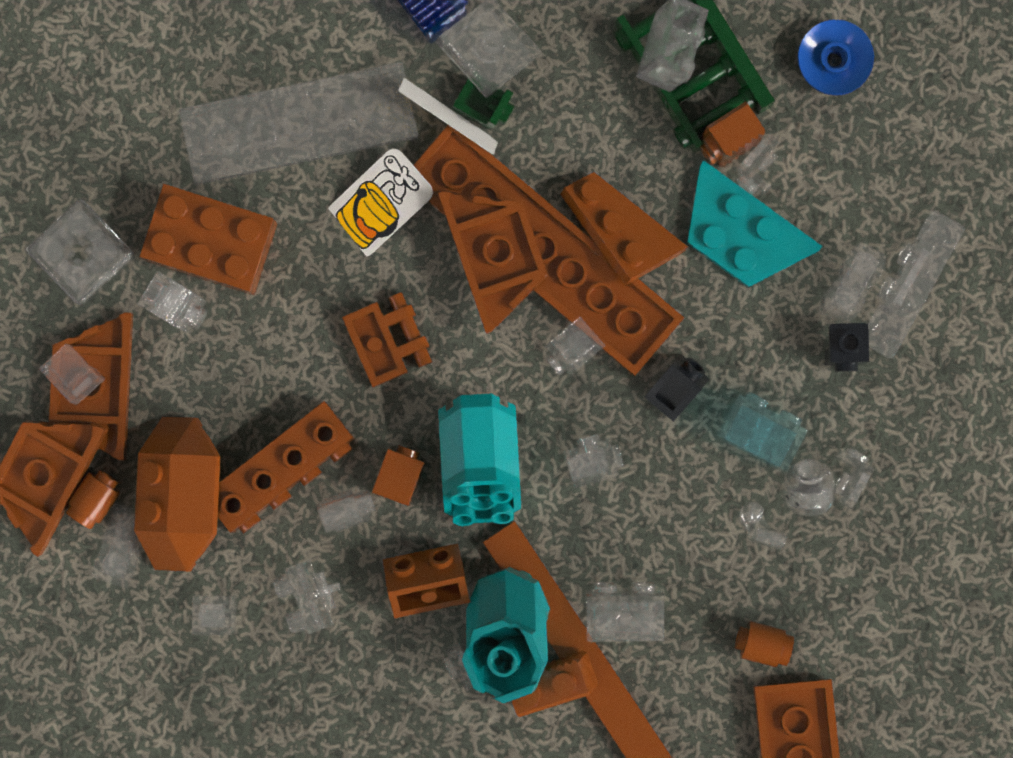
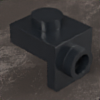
M831 324L829 326V348L825 350V365H835V372H857L858 365L869 362L868 324Z

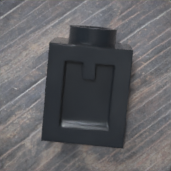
M680 354L644 397L674 422L702 390L709 378L705 375V370L697 361L692 358L686 359Z

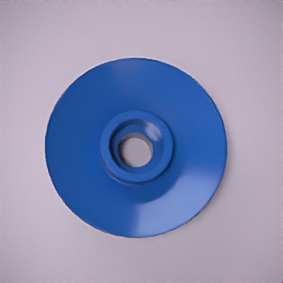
M827 20L815 25L806 33L798 49V66L803 78L812 88L827 95H845L857 90L870 76L874 64V50L870 39L861 28L845 20ZM833 53L839 55L841 64L836 67L831 66L827 61L828 55Z

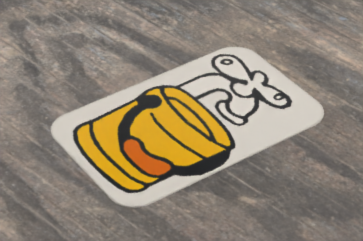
M391 149L337 198L328 209L366 256H370L431 199L433 189L400 150Z

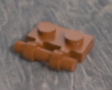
M402 292L388 298L393 312L384 316L378 303L375 302L342 317L373 388L407 374L408 371L402 360L405 357L413 355L418 368L432 363L427 350L430 345L426 336L421 337L413 318L416 316L412 305H407ZM400 324L407 340L406 344L399 347L396 346L389 327Z

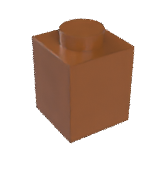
M398 445L396 452L388 449L372 493L410 506L425 466L424 462L418 460L420 453Z

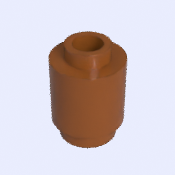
M99 470L96 475L88 472L68 501L70 507L66 514L86 528L92 529L96 522L99 524L102 522L121 494L115 488L119 482L102 470Z
M749 621L746 628L739 627L734 648L740 650L741 659L772 667H777L778 664L787 666L793 650L794 636L787 635L786 630Z

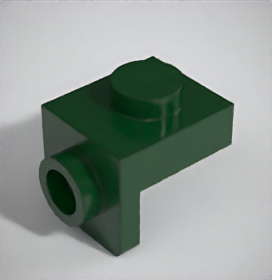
M471 73L452 109L491 131L497 122L504 125L515 106L509 102L514 92L508 89L503 92Z

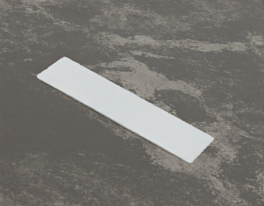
M403 79L398 90L400 93L491 154H494L498 142L490 135L407 79Z

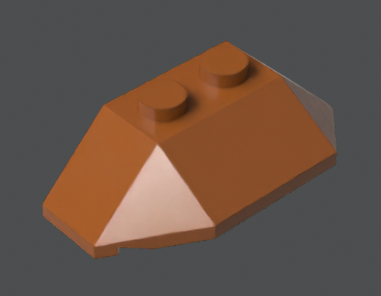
M162 417L138 453L134 531L154 570L191 572L196 565L195 562L206 551L217 535L220 455L210 437L203 430V425L199 418Z

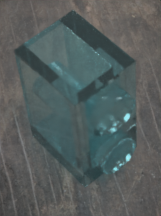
M750 392L747 393L746 397L740 394L737 395L715 437L781 472H786L808 431L800 426L803 420L784 410L781 411L780 415L766 408L768 404L766 400Z

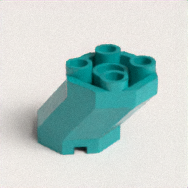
M492 393L460 395L453 400L452 408L446 411L445 405L438 410L444 513L452 516L453 523L458 526L490 522L507 524L514 520V513L521 509L516 405L508 402L507 408L500 404V397Z
M507 567L481 577L476 583L470 603H468L466 608V650L462 662L473 689L483 694L487 692L496 696L494 699L501 703L532 694L538 686L548 661L546 622L550 607L539 581L523 570L517 571Z

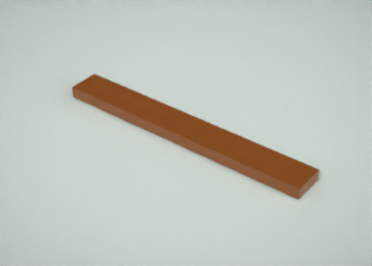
M512 522L483 542L501 570L507 567L517 571L523 570L539 581L550 607L546 622L547 640L559 658H565L567 655L572 656L575 652L579 654L582 650L588 653L598 686L590 695L585 697L626 758H672L516 522Z

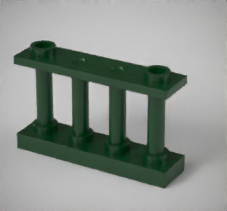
M674 0L630 26L624 15L616 19L615 26L618 30L613 32L616 41L624 52L629 49L631 50L677 125L673 132L684 149L689 146L693 153L699 151L703 143L698 136L704 133L706 126L745 101L750 108L754 107L758 115L772 107L775 102L713 0ZM685 11L688 13L695 11L701 21V24L698 25L699 30L650 58L639 39ZM705 43L708 45L714 43L722 55L718 57V62L670 91L659 71ZM725 75L728 77L734 75L742 87L738 90V95L690 123L679 103Z

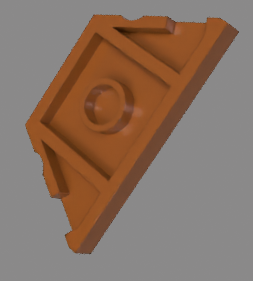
M445 191L440 192L438 196L486 334L492 333L548 275L523 202L495 200L483 196L474 195L473 197L451 194V192Z
M128 312L120 314L119 317L102 325L89 328L73 338L69 337L54 344L52 348L49 422L98 424L109 427L99 449L118 460H126L133 332V313Z
M31 420L22 422L0 464V504L5 507L7 517L14 527H19L32 545L29 549L37 557L43 554L69 506L68 501L80 485L109 427L98 424Z

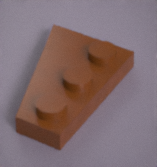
M595 172L564 187L560 194L625 286L676 258L688 247Z

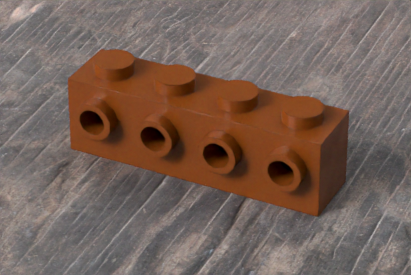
M323 401L219 482L218 518L230 533L240 529L244 534L261 521L258 516L261 511L269 505L273 510L280 507L292 497L288 490L299 482L305 487L322 474L318 467L331 458L336 463L352 450L349 443L355 438L327 402Z

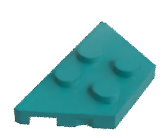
M703 160L699 166L687 244L748 288L817 253L822 248V245Z

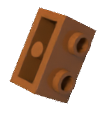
M458 543L382 559L387 593L394 619L470 603Z

